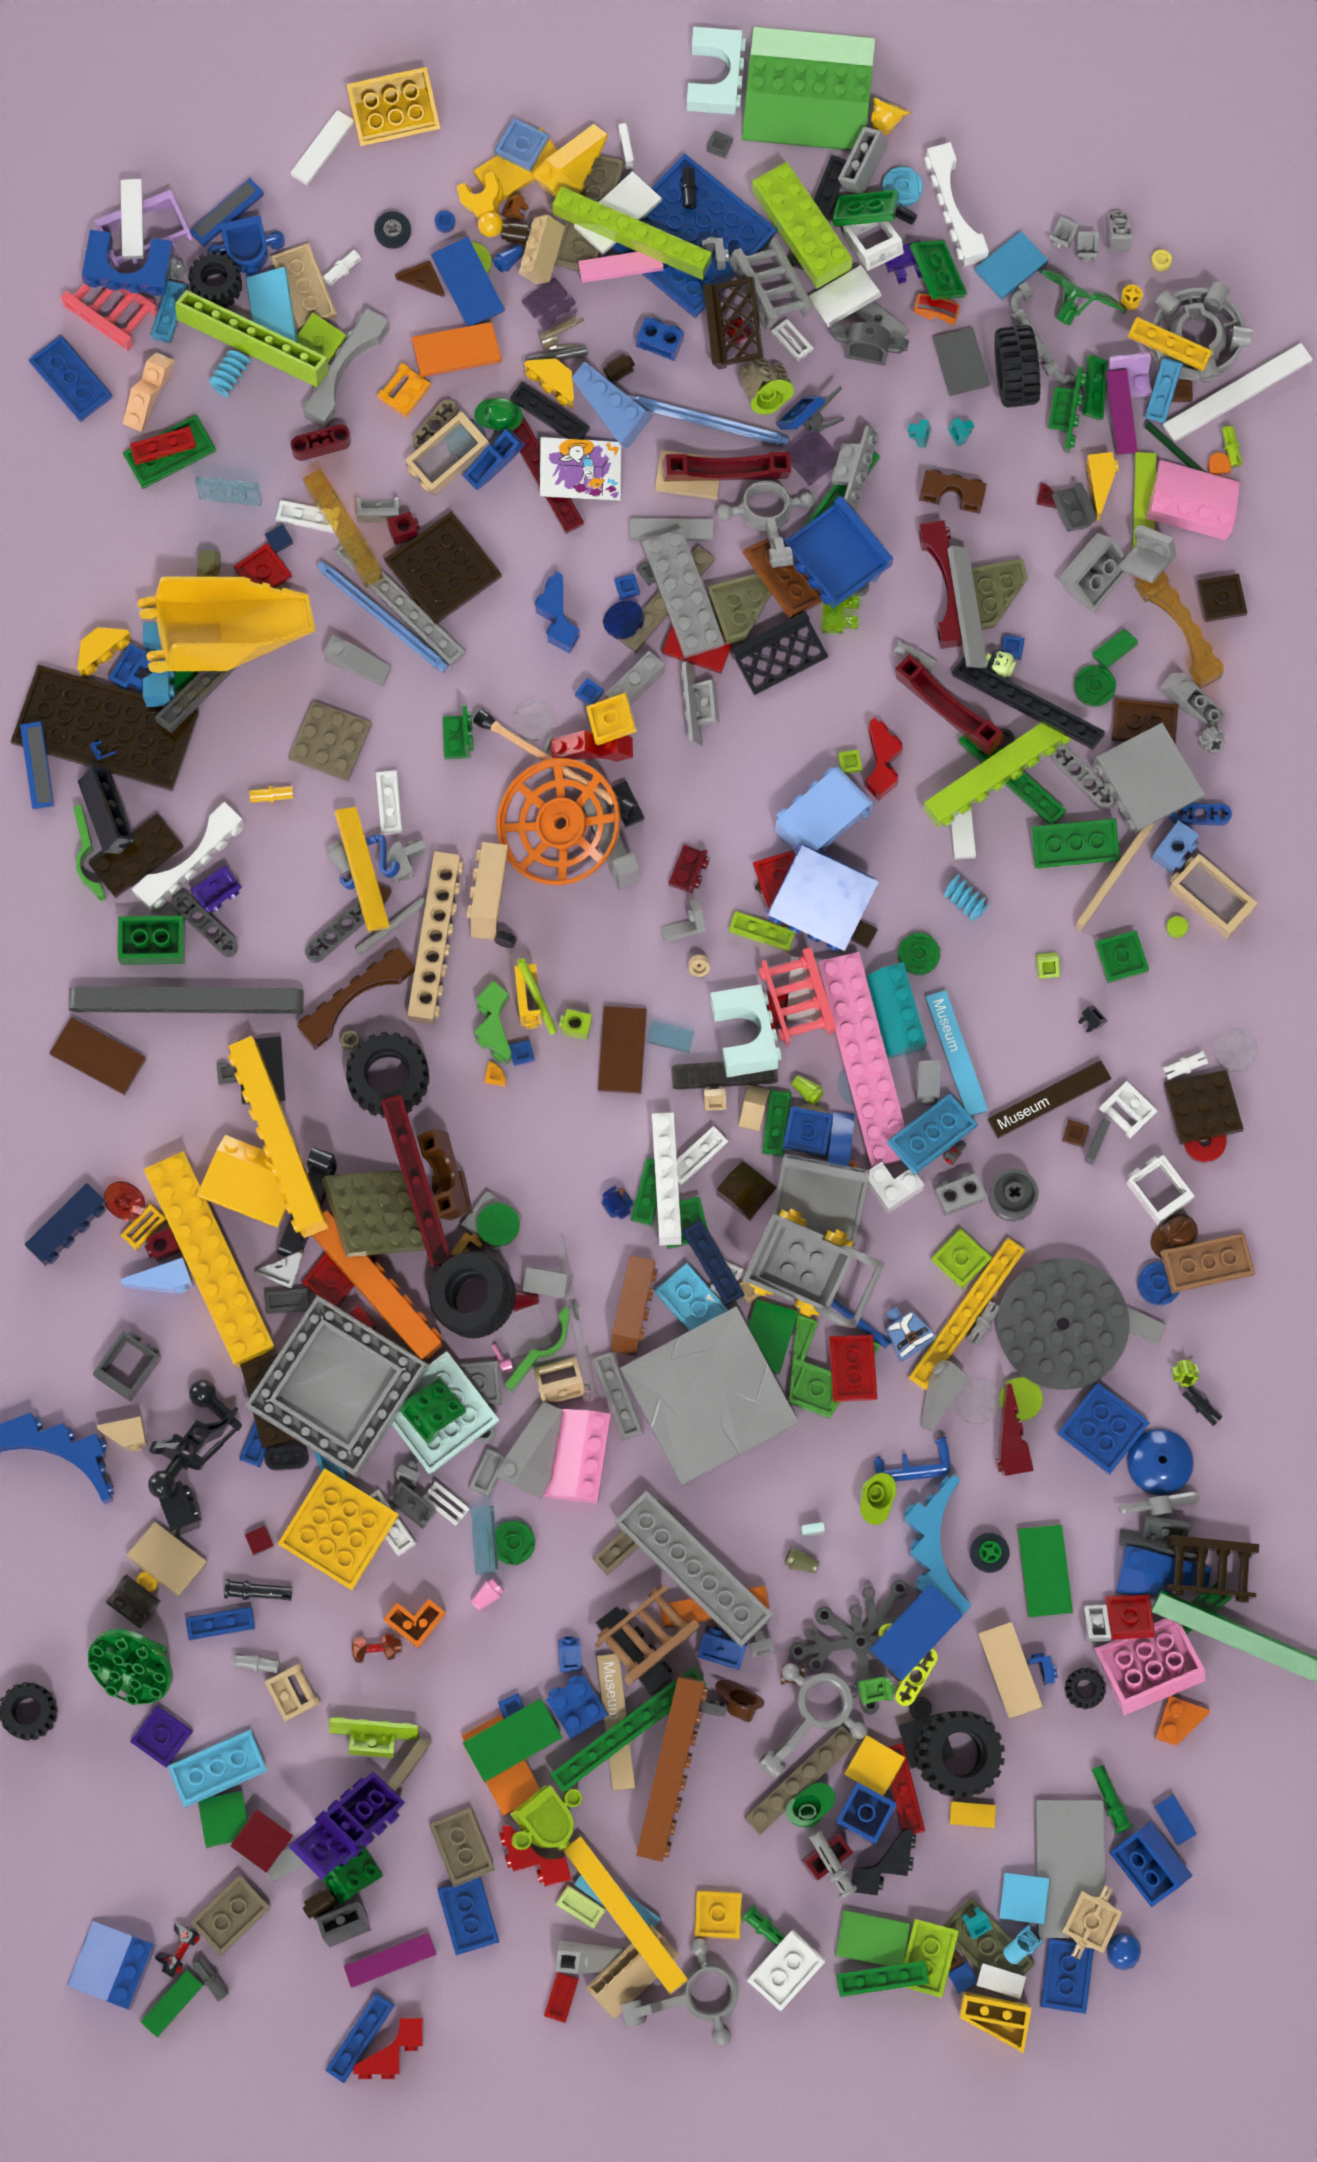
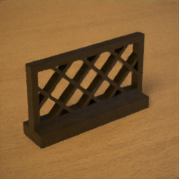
M752 276L716 285L712 283L704 284L712 364L720 370L727 368L726 366L764 358L755 278ZM749 284L750 290L744 297L738 291L742 285ZM728 288L732 292L724 301L720 298V290ZM736 294L743 298L737 309L729 304ZM748 302L752 305V311L748 316H745L740 311ZM727 306L734 310L728 321L722 315ZM738 314L745 318L739 329L731 324ZM749 322L754 324L755 327L750 337L742 332ZM729 326L737 331L730 341L725 338V332ZM740 334L748 338L741 349L734 344ZM753 342L757 345V353L749 355L745 350ZM732 346L739 350L735 358H727V352Z

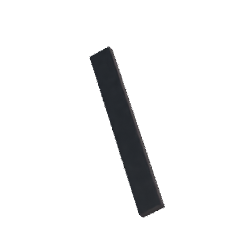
M965 657L952 671L953 677L1092 750L1105 735V731L986 668L967 667Z

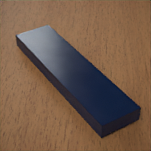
M701 1220L682 1230V1234L725 1306L745 1296Z

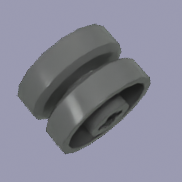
M1011 1169L1003 1171L995 1178L989 1191L988 1201L991 1210L1004 1221L1016 1222L1023 1220L1031 1214L1037 1203L1039 1193L1037 1183L1030 1174L1023 1170ZM1012 1193L1016 1195L1013 1198L1010 1197V1194Z

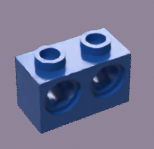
M645 317L636 338V347L675 361L684 340V331L674 325H665L656 318L649 319ZM653 331L656 335L648 336L646 333ZM674 339L675 342L670 344L667 343L666 340Z

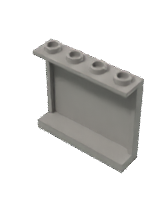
M1163 723L1097 756L1093 762L1095 773L1102 777L1105 782V790L1109 795L1112 794L1117 810L1123 813L1128 829L1130 831L1133 830L1135 835L1140 830L1191 803L1196 804L1200 802L1205 796Z
M784 1154L773 1214L779 1215L782 1209L788 1212L790 1209H794L802 1213L801 1217L808 1221L805 1227L824 1235L823 1239H825L827 1230L835 1232L838 1229L848 1234L847 1238L853 1241L851 1247L855 1248L870 1170Z

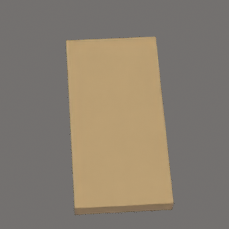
M309 243L270 256L274 269L282 267L287 269L294 320L298 331L303 328L312 313H315L325 321L337 318L336 310Z

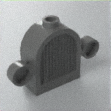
M869 322L854 323L850 329L841 324H833L830 335L834 337L835 341L847 343L845 358L882 366L886 365L888 352L901 354L903 351H907L909 344L908 339L898 336L892 338L889 330Z

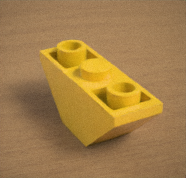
M556 358L528 360L524 363V372L528 379L537 381L547 394L552 393L557 397L556 400L565 407L567 405L570 409H573L572 371Z
M97 627L84 637L80 643L77 668L80 676L84 678L85 676L92 675L96 672L99 665L103 662H109L118 650L127 648L132 640L130 632L126 629Z

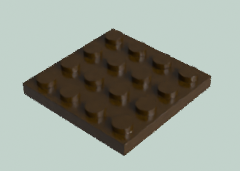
M452 511L384 559L386 565L434 624H438L502 578L500 571Z

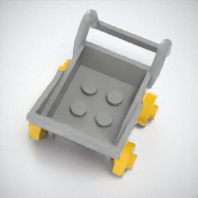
M782 1209L779 1215L772 1213L742 1280L754 1287L753 1292L764 1297L767 1293L772 1296L776 1294L792 1302L795 1300L794 1305L800 1308L799 1312L811 1317L812 1314L816 1316L821 1315L841 1326L855 1328L885 1265L884 1261L851 1247L853 1241L847 1238L848 1234L838 1229L835 1232L827 1230L825 1239H823L824 1235L805 1227L808 1221L801 1217L802 1213L794 1209H790L789 1212ZM853 1257L876 1268L853 1318L848 1319L832 1312L829 1308Z

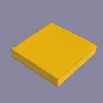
M626 692L586 706L597 746L637 732Z
M866 1735L845 1775L885 1796L906 1758Z
M697 1891L695 1937L740 1939L742 1893Z

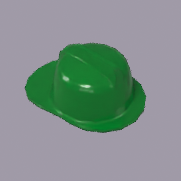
M489 398L478 404L474 417L480 426L504 432L505 429L513 431L518 428L522 422L523 414L518 405L506 398Z
M815 1783L808 1786L788 1802L786 1806V1817L798 1827L812 1828L816 1826L835 1803V1793L832 1787L825 1783Z

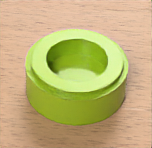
M1174 916L1169 919L1166 931L1172 938H1182L1188 931V922L1181 916Z

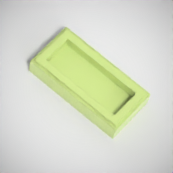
M569 1885L556 1903L557 1906L593 1929L606 1911V1909Z

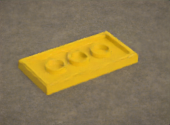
M549 139L531 172L496 156L475 169L473 173L485 188V175L493 171L500 180L504 192L502 201L535 181V178L532 176L533 173L547 158L558 150Z

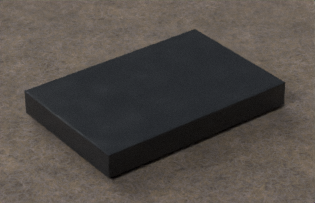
M281 1037L257 1038L255 1041L258 1044L279 1101H286ZM241 1084L242 1105L250 1104V1102L246 1103L242 1091L245 1089L243 1084Z

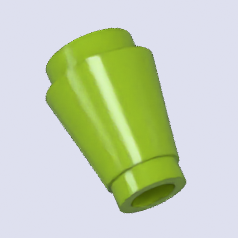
M800 1075L792 1082V1086L807 1103L815 1105L824 1095L822 1086Z

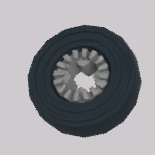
M389 211L378 217L374 233L377 241L382 246L396 249L408 242L411 236V225L404 214ZM394 227H396L397 233H389L388 228L393 229Z

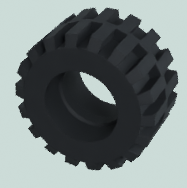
M207 252L208 256L202 254L199 256L200 260L195 259L193 262L194 266H191L189 269L188 279L191 292L219 306H223V308H227L228 303L231 305L235 303L234 298L238 299L240 296L239 291H242L239 267L236 265V261L233 258L230 259L227 254H224V256L221 255V252H216V255H213L212 252ZM220 274L227 278L218 287H209L204 284L205 280L211 275Z
M22 1682L20 1685H13L14 1688L8 1689L5 1697L2 1696L0 1700L2 1702L0 1706V1721L3 1728L14 1737L27 1741L30 1739L37 1740L40 1736L44 1737L47 1735L46 1732L48 1730H52L54 1727L52 1725L57 1720L56 1712H58V1707H56L55 1698L52 1697V1694L47 1689L33 1682ZM32 1698L40 1704V1715L35 1722L25 1725L17 1720L16 1709L21 1701Z

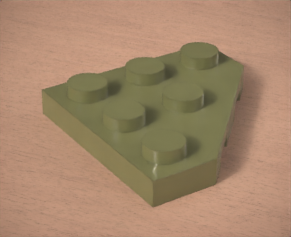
M1023 559L972 568L981 630L995 628L1026 583L1028 577Z
M757 573L707 586V593L726 645L747 639L772 595Z

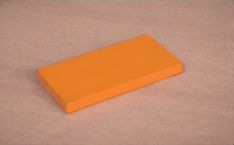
M492 322L411 337L420 377L501 363L502 361Z
M500 1714L461 1735L464 1742L503 1720V1717ZM525 1760L486 1782L503 1816L517 1809L540 1790Z

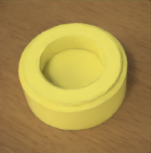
M1163 249L1155 251L1151 258L1152 267L1161 272L1170 268L1172 263L1171 254Z

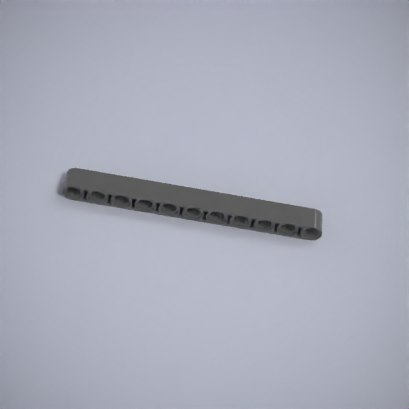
M71 987L69 988L68 1010L72 1012L299 1014L303 1013L304 990L298 988Z

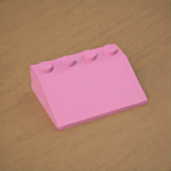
M1159 460L1146 519L1227 540L1232 533L1236 517L1240 482Z
M560 1409L563 1411L559 1437L556 1442V1456L553 1459L551 1470L553 1472L552 1479L543 1496L598 1504L611 1414L588 1410Z
M1165 1618L1154 1623L1155 1637L1116 1639L1095 1648L1101 1667L1124 1716L1205 1681V1669L1181 1624Z

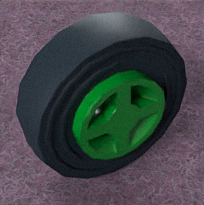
M984 1533L978 1536L972 1542L970 1548V1559L973 1565L986 1573H995L1001 1570L1007 1564L1010 1556L1007 1542L1000 1535L994 1533Z

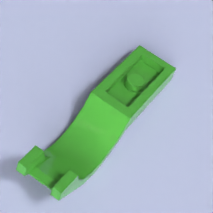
M82 805L74 806L73 809L83 846L76 858V870L82 883L100 901H104L106 898L101 883H94L83 874L84 861L94 850Z
M564 1307L558 1315V1321L562 1326L560 1340L548 1350L537 1351L532 1349L505 1384V1388L511 1393L516 1390L539 1358L545 1359L554 1356L563 1348L567 1339L569 1309Z

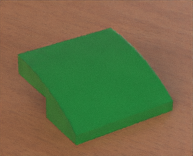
M239 1791L209 1797L198 1802L206 1848L233 1843L248 1822L243 1792Z

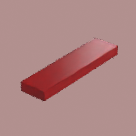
M901 1743L889 1746L888 1748L906 1758L891 1784L894 1802L897 1803L896 1810L901 1830L911 1828L913 1834L925 1832L904 1745Z

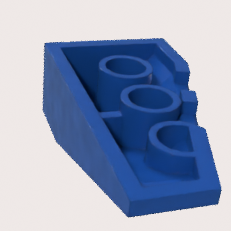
M1126 1546L1123 1552L1116 1593L1125 1595H1158L1160 1590L1165 1591V1585L1173 1584L1175 1558ZM1184 1561L1182 1585L1195 1586L1196 1564ZM1206 1566L1204 1588H1208L1211 1568Z

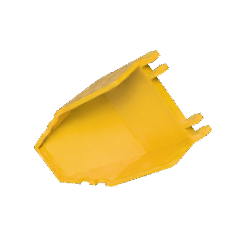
M162 577L155 596L144 597L137 602L139 608H145L139 612V616L142 619H153L156 617L162 651H151L146 654L149 661H155L149 663L148 668L151 672L156 673L165 671H229L315 631L309 595L282 588V590L272 588L270 584L264 582L262 585L250 582L251 579L246 577Z

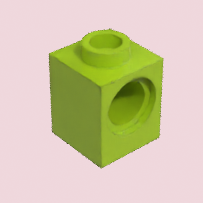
M567 1009L566 1014L561 1015L559 1028H562V1035L588 1040L592 1014ZM573 1020H578L581 1025L578 1028H572L569 1023Z

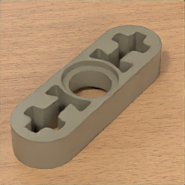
M443 400L416 431L412 439L416 450L424 444L421 443L419 445L418 439H424L426 431L428 433L426 441H428L431 436L436 434L457 415V405L454 401ZM451 407L452 413L447 412L444 415V408L448 409ZM438 421L441 427L438 430H431L429 428L430 423Z
M425 1736L418 1740L387 1783L395 1793L432 1744Z

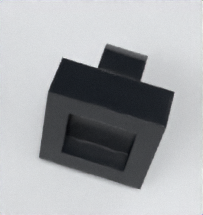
M1094 1005L1087 1007L1082 1012L1084 1017L1078 1021L1079 1024L1084 1023L1085 1020L1090 1023V1027L1086 1030L1087 1033L1102 1027L1107 1022Z

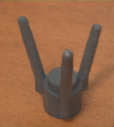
M841 386L827 398L824 397L825 403L803 423L807 431L812 433L816 430L820 433L825 428L844 421V417L822 425L824 418L820 413L841 391Z

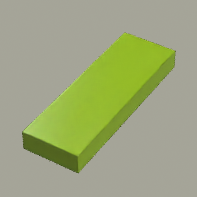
M735 911L728 930L730 933L786 952L790 951L796 932L786 927Z

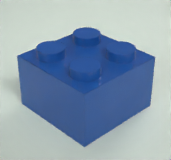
M857 1782L835 1824L876 1845L897 1803Z

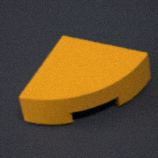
M488 1061L484 1083L506 1087V1077L502 1069L497 1064Z

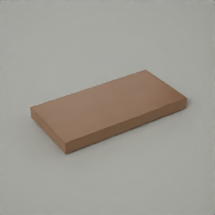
M1244 1233L1166 1249L1160 1252L1171 1294L1251 1277L1256 1274Z

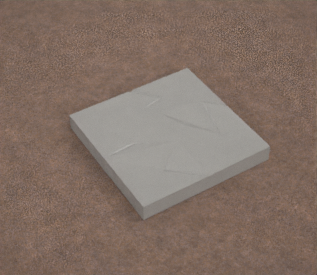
M317 1295L245 1404V1407L358 1478L402 1410L405 1402L428 1370L429 1365Z
M737 1306L620 1368L682 1486L799 1424Z

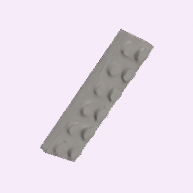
M675 530L642 541V546L684 659L724 646L723 637L683 530Z

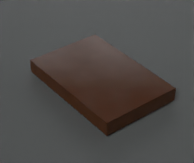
M1115 698L1111 740L1126 742L1163 723L1172 740L1176 743L1179 704Z

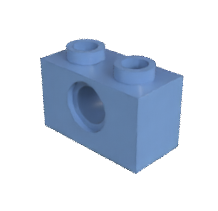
M1178 820L1154 852L1152 860L1173 874L1176 868L1180 870L1187 861L1184 858L1187 853H1193L1199 845L1197 842L1199 834ZM1172 845H1180L1182 851H1174Z

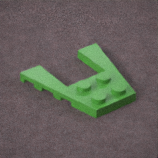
M798 1314L788 1403L830 1419L841 1403L833 1402L831 1371L804 1362L818 1321ZM875 1342L874 1355L880 1347V1344Z

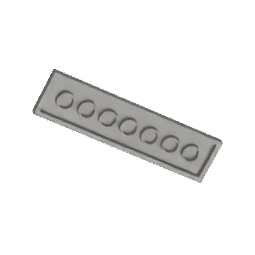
M647 1491L615 1521V1524L741 1648L773 1617V1614Z

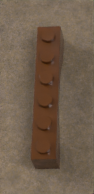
M399 947L395 950L390 949L383 956L384 959L378 963H372L366 969V973L362 976H355L350 981L348 987L337 990L333 994L334 998L328 1002H322L317 1006L316 1012L311 1016L309 1014L304 1016L299 1021L297 1026L299 1032L314 1050L332 1038L338 1017L354 998L375 987L399 985L415 972L414 964Z

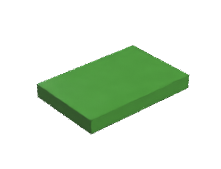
M844 1910L835 1956L883 1966L904 1964L911 1924Z

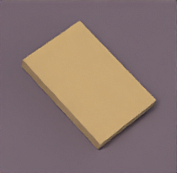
M661 450L655 485L656 492L717 500L720 480L663 482L662 461L666 454H687L689 456L709 458L718 457Z
M156 1522L152 1524L127 1554L128 1559L178 1597L207 1564L206 1560Z

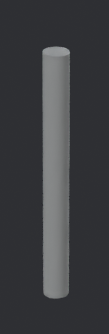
M421 897L391 920L388 929L378 930L356 947V952L359 955L363 954L424 907L426 900Z

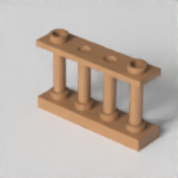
M666 1585L661 1589L658 1587L653 1589L647 1595L649 1597L648 1600L611 1630L607 1627L597 1635L599 1639L595 1644L598 1648L606 1642L626 1666L628 1674L624 1680L629 1686L700 1627L695 1619L689 1624L687 1621L684 1622L662 1595L668 1590ZM656 1602L674 1623L678 1632L673 1637L670 1634L667 1635L647 1612L646 1608L652 1603ZM639 1615L661 1641V1647L656 1651L653 1648L650 1649L629 1622ZM620 1629L624 1630L644 1654L643 1658L645 1660L640 1664L634 1663L612 1637Z

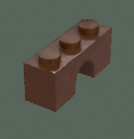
M926 470L919 501L939 505L943 494L955 492L961 498L960 510L980 514L987 483H983L980 479H965L958 474L947 475L942 474L939 470Z

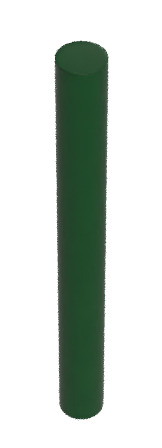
M1149 421L1144 428L1186 466L1206 472L1154 424Z

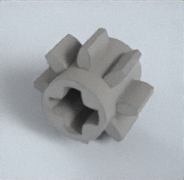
M1214 726L1204 729L1201 737L1198 738L1201 741L1200 747L1204 751L1208 750L1210 754L1221 751L1226 743L1223 738L1225 734L1221 729L1217 730Z

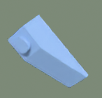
M183 1258L120 1279L125 1288L167 1293L176 1292L177 1294L189 1291V1287L193 1286Z

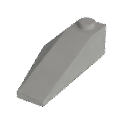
M543 1401L507 1454L496 1476L542 1499L552 1479L553 1472L551 1470L553 1459L556 1456L555 1448L560 1433L563 1411Z

